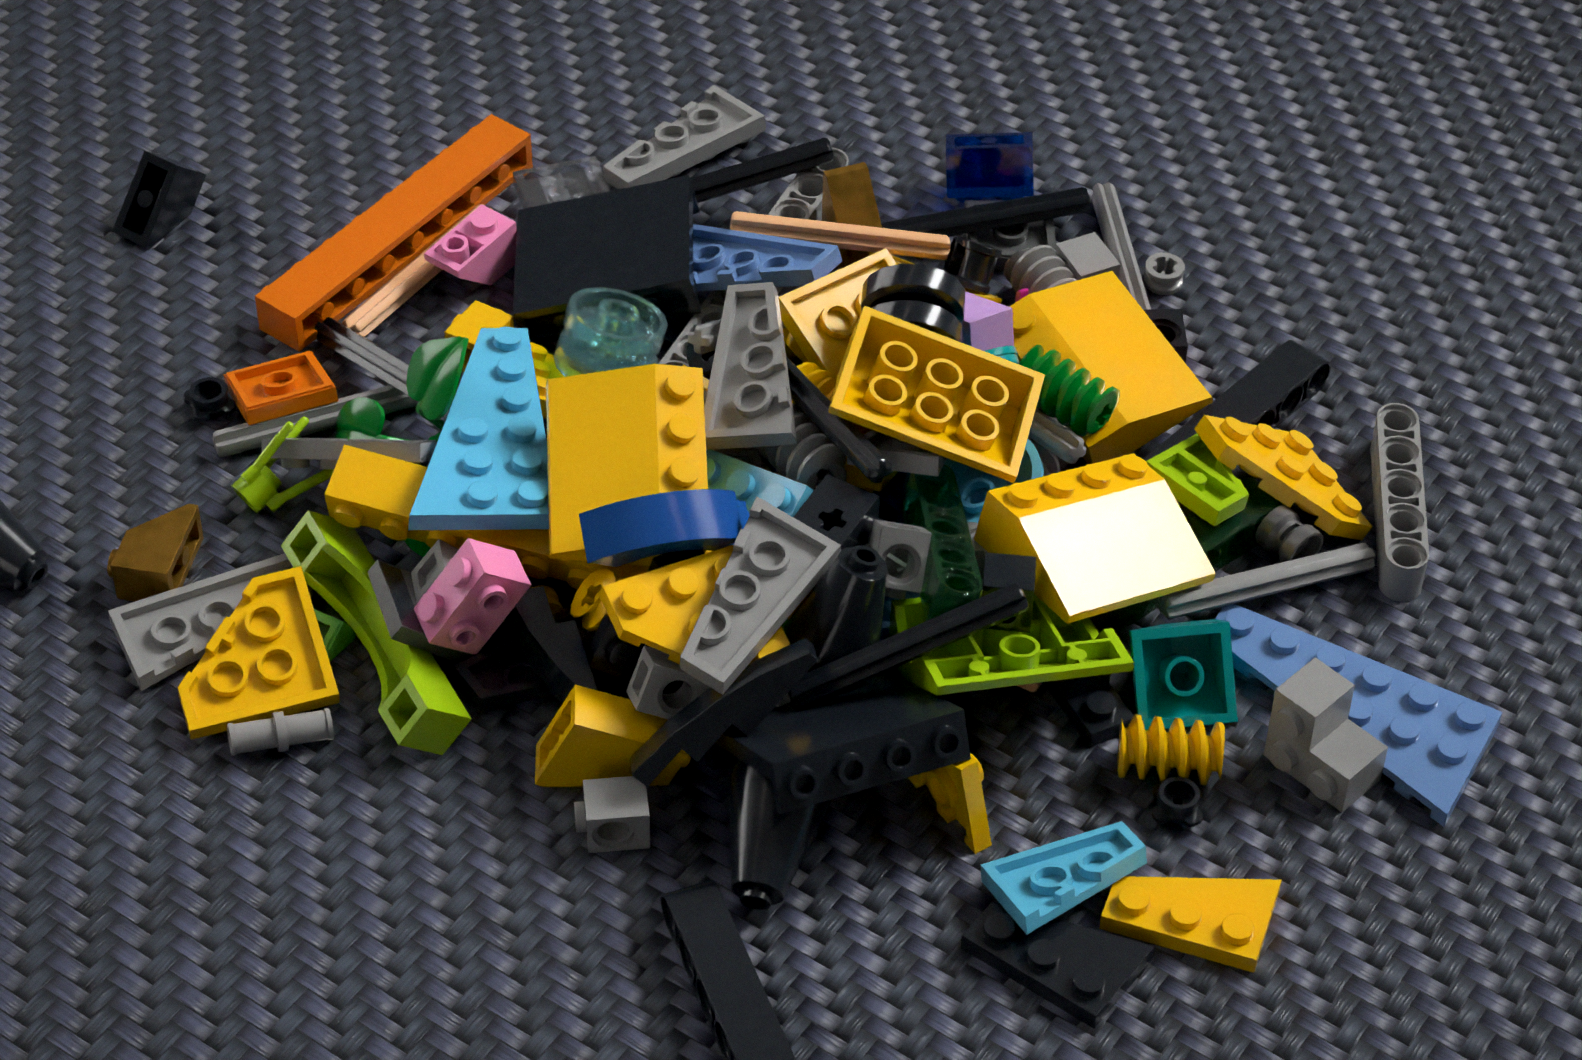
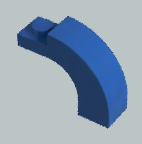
M695 489L652 494L611 503L579 514L587 563L612 567L622 566L643 558L684 550L715 551L734 545L740 530L744 529L750 516L746 508V502L736 500L735 491L723 489Z

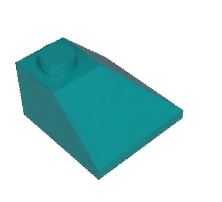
M1211 619L1168 623L1129 631L1131 658L1134 661L1132 672L1136 714L1142 716L1145 730H1148L1154 716L1162 717L1165 729L1171 727L1175 718H1181L1184 727L1192 726L1195 720H1202L1204 725L1215 724L1216 722H1238L1230 622Z

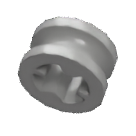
M1161 252L1151 255L1145 262L1143 278L1145 287L1158 295L1175 294L1183 286L1185 264L1181 258L1171 253Z

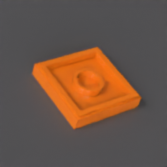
M310 350L223 374L225 383L228 385V392L248 425L339 401L336 386Z

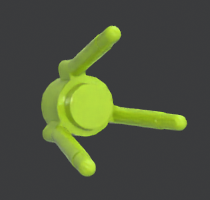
M301 417L295 425L290 421L286 422L254 463L231 485L237 495L254 512L258 513L267 506L274 513L286 501L328 480L332 476L334 469H324L280 493L276 490L282 485V482L270 468L279 458L271 457L285 441V438H297L300 435L301 431L309 423L307 417Z

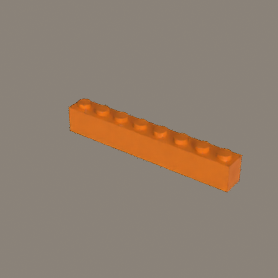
M493 114L472 127L456 142L443 149L430 162L416 170L404 182L391 192L386 193L378 202L361 215L356 216L352 222L331 238L326 239L322 245L301 261L295 263L292 268L255 295L259 329L300 352L316 339L318 331L314 327L318 321L322 323L326 317H331L337 321L342 319L391 280L477 205H486L533 167L531 134Z

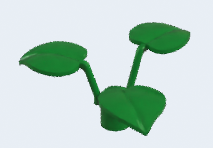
M465 337L434 339L421 344L412 355L408 366L407 392L413 400L418 401L416 413L441 430L445 421L440 418L448 412L452 405L460 380L469 340ZM366 397L354 398L341 408L337 416L334 438L348 439V441L349 439L409 440L380 434L384 425L385 413L382 406L374 399ZM441 432L431 436L428 440H436L437 442ZM410 538L404 540L415 553L422 557L431 549L424 542Z

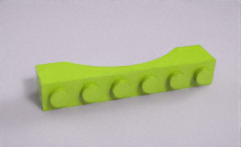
M307 510L282 543L281 547L293 568L302 567L306 584L320 594L342 616L367 649L381 682L382 700L378 712L397 744L443 755L472 718L432 653L391 639L367 572L375 561L355 528L344 526L333 517Z

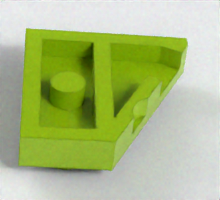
M1198 434L1146 461L1149 467L1165 479L1177 501L1213 526L1241 512L1246 507L1249 493L1241 480L1233 475L1232 469L1215 458Z

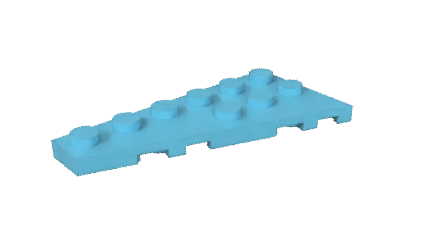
M505 326L480 329L411 509L408 530L549 529L547 440L528 328Z

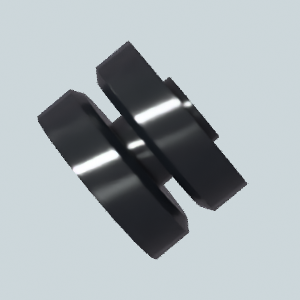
M920 264L887 266L868 276L862 288L861 312L864 306L962 343L961 323L964 321L965 288L957 278L941 269Z

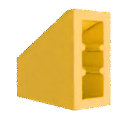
M575 684L536 744L535 785L542 787H583V780L632 776L630 757L669 719L636 711L630 699ZM681 749L649 786L669 785L681 767H687L691 756Z

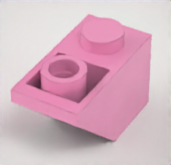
M481 204L424 253V258L431 264L460 279L492 285L515 265L516 222Z

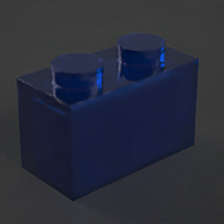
M1032 132L946 134L947 198H956L957 201L965 203L967 200H981L982 197H999L1001 200H1010L1033 196Z

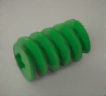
M1041 345L1034 346L1022 358L1019 365L1045 374L1036 408H1042L1043 413L1052 418L1056 417L1058 423L1071 427L1072 431L1081 437L1096 433L1108 422L1120 398V390L1112 386L1104 391L1105 381L1096 377L1090 381V371L1081 368L1075 372L1076 364L1073 360L1068 358L1061 362V353L1055 349L1048 351L1043 356V347Z

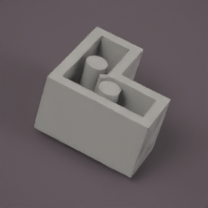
M1315 657L1275 689L1263 755L1276 768L1287 772L1308 787L1316 797L1327 801L1343 812L1381 780L1388 747L1348 719L1355 685Z

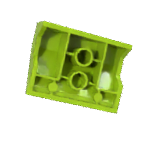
M982 590L892 600L889 637L981 598ZM1034 594L1030 633L984 629L897 667L901 677L911 681L918 687L935 695H945L1133 671L1134 661L1113 628L1103 629L1099 634L1090 618L1067 624Z

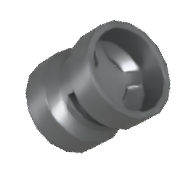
M1286 505L1278 506L1269 512L1258 526L1255 540L1265 550L1279 554L1281 563L1318 554L1324 538L1322 533L1312 525H1303L1300 522L1299 515Z

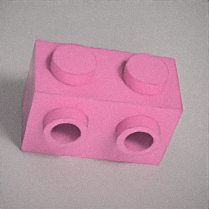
M467 538L413 609L429 644L476 655L527 592L531 583L514 550Z

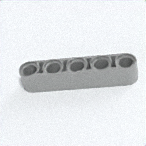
M1389 403L1378 410L1370 447L1378 585L1380 591L1391 600L1407 602L1416 599L1421 594L1429 558L1420 424L1418 414L1413 408L1401 403Z

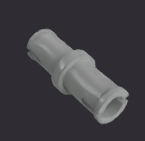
M329 708L284 716L283 711L272 713V718L227 724L231 756L277 748L278 752L289 751L290 745L334 739L333 723Z

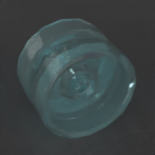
M604 287L582 289L574 293L568 303L563 321L565 329L559 337L554 361L557 369L565 377L657 364L658 359L656 355L659 354L663 345L668 323L665 315L654 304L638 295Z

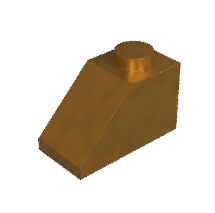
M865 162L823 171L822 221L882 228L869 170ZM839 249L842 262L837 267L841 269L868 257L869 252Z
M184 505L126 531L119 548L111 551L107 565V573L110 578H113L117 599L138 601L183 586L204 539L198 505Z

